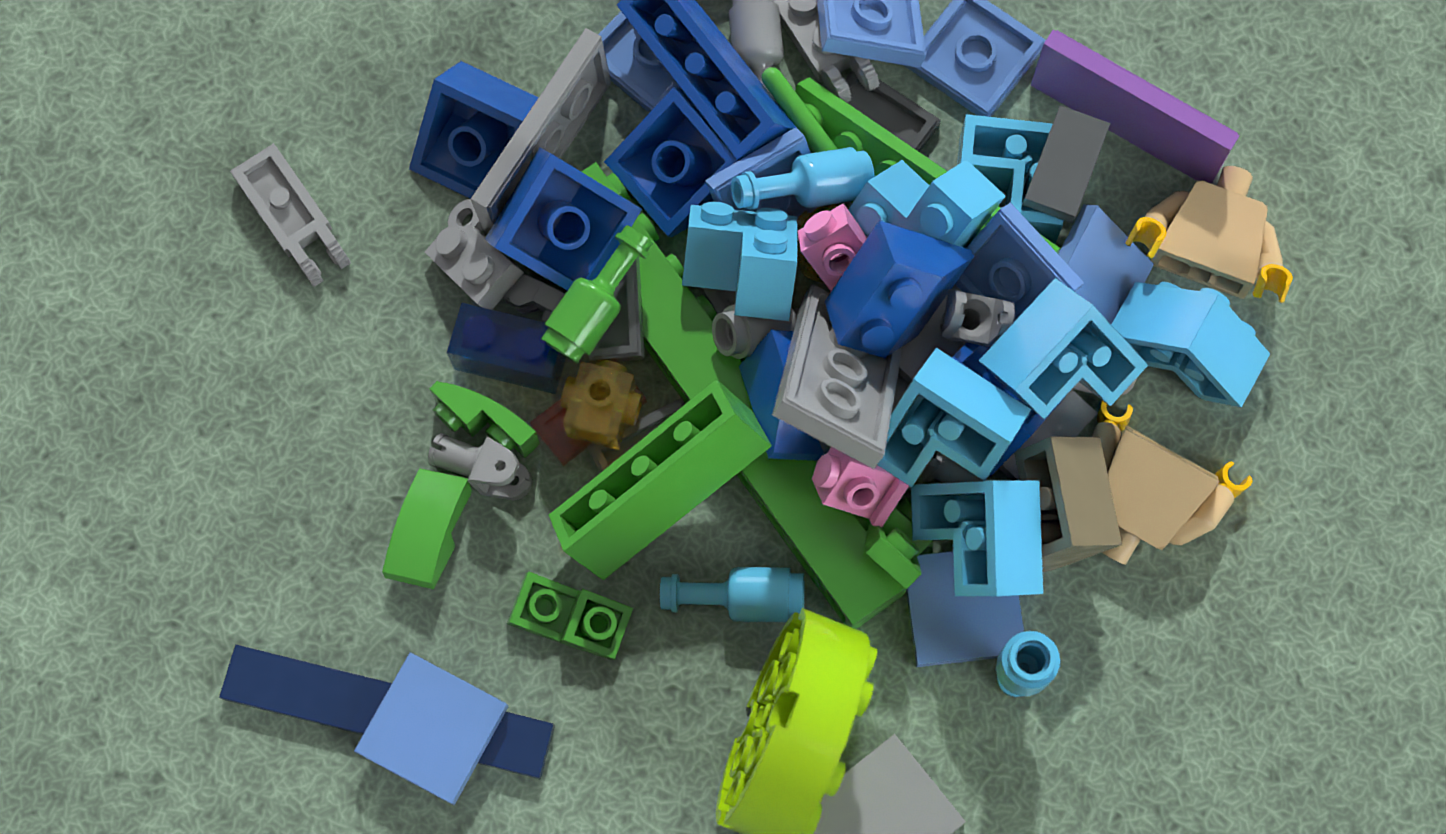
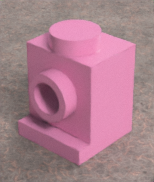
M844 203L831 211H821L815 214L805 223L803 228L797 231L802 254L830 292L868 238Z
M833 447L829 449L827 454L820 457L812 476V481L823 505L868 518L872 526L875 527L878 525L883 527L909 485L897 479L877 465L873 469Z

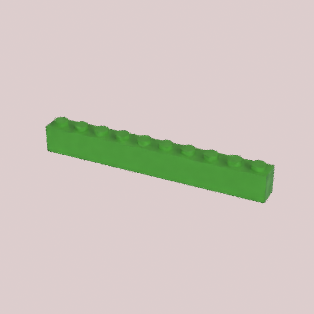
M596 162L581 171L623 198L630 199L627 190L614 173L606 176ZM643 213L639 214L632 228L639 231L653 243L648 250L649 255L646 259L639 256L645 349L678 395L682 397L685 404L717 379L753 411L739 365L746 358L737 359L732 355L725 356L719 352L712 335V323L717 315L716 311L705 296L700 295L695 298L689 288L682 285L684 267L675 255L664 256L655 243L659 240V236L654 226ZM765 451L736 475L843 624L857 629L903 597L906 589L865 552L866 535L870 524L869 519L822 504L812 481L817 463L814 460L770 459Z

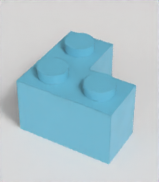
M966 114L959 138L957 165L967 159L1001 192H1006L1005 205L1011 202L1040 235L1055 244L1064 220L1022 205L1052 124Z
M967 159L932 181L930 185L901 160L867 181L848 210L867 237L878 221L881 220L951 243L952 245L967 248L1005 198V195Z
M707 202L702 206L691 205L682 285L736 291L734 315L789 321L797 268V216H789L784 211L775 208H761L756 212L735 210L732 206L722 202Z
M1056 278L1053 279L979 360L1010 392L1043 419L1078 382L1111 406L1148 366L1094 305Z
M1135 282L1111 324L1148 366L1174 371L1197 397L1206 401L1242 407L1270 356L1269 351L1256 338L1255 329L1242 321L1229 307V299L1222 293L1210 288H1201L1200 291L1182 289L1169 282H1160L1159 285Z
M935 348L891 414L885 454L877 465L912 488L937 450L985 481L1012 442L1031 409L938 348Z
M977 481L912 486L913 540L953 539L955 596L1043 594L1039 481Z

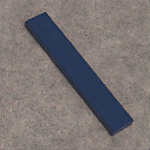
M235 644L219 698L363 735L392 683ZM505 712L477 764L541 780L555 728L554 723Z

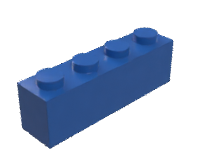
M621 0L617 4V7L737 160H741L796 127L696 0Z

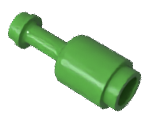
M628 225L624 227L621 233L617 232L615 235V239L620 244L599 275L593 280H587L582 277L577 278L544 324L548 329L541 340L575 363L579 362L584 353L587 355L592 353L618 315L621 305L615 299L614 291L638 256L646 259L649 255L648 250L653 243L646 236Z

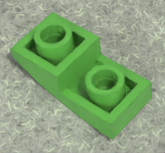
M436 381L429 388L435 401L438 403L432 409L433 412L454 433L462 427L474 437L489 423L491 426L485 430L486 434L510 451L515 448L524 458L540 444L534 429L520 417L492 399L470 389Z
M419 468L403 502L391 536L382 571L384 578L430 589L435 588L455 548L451 533L472 493L470 483L467 481L468 478Z
M906 496L902 501L898 502L883 527L879 525L877 527L872 526L870 522L865 541L866 554L905 589L922 574L917 557L932 542V540H913L912 500Z
M528 571L525 573L507 625L600 657L615 660L633 608L583 588L576 590Z

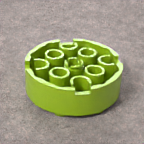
M801 608L800 613L794 612L777 637L754 685L746 706L751 709L746 727L741 736L734 739L717 798L716 822L718 825L741 834H813L822 813V804L820 802L824 794L833 797L842 782L846 764L839 760L847 743L855 715L861 717L864 714L873 693V683L866 680L873 669L877 657V649L870 646L869 636L866 633L804 608Z

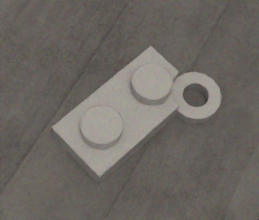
M466 199L453 208L448 218V227L439 233L425 253L471 299L490 313L524 272L503 252L497 250L485 240L486 236L481 232L482 227L471 199ZM473 213L471 221L462 226L464 218L468 214Z

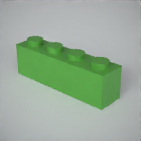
M716 379L550 513L549 518L563 551L600 579L605 580L772 445L753 411Z

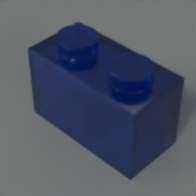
M461 303L447 349V355L454 370L552 394L557 392L566 360L565 356L541 340L548 329L544 322L466 303Z

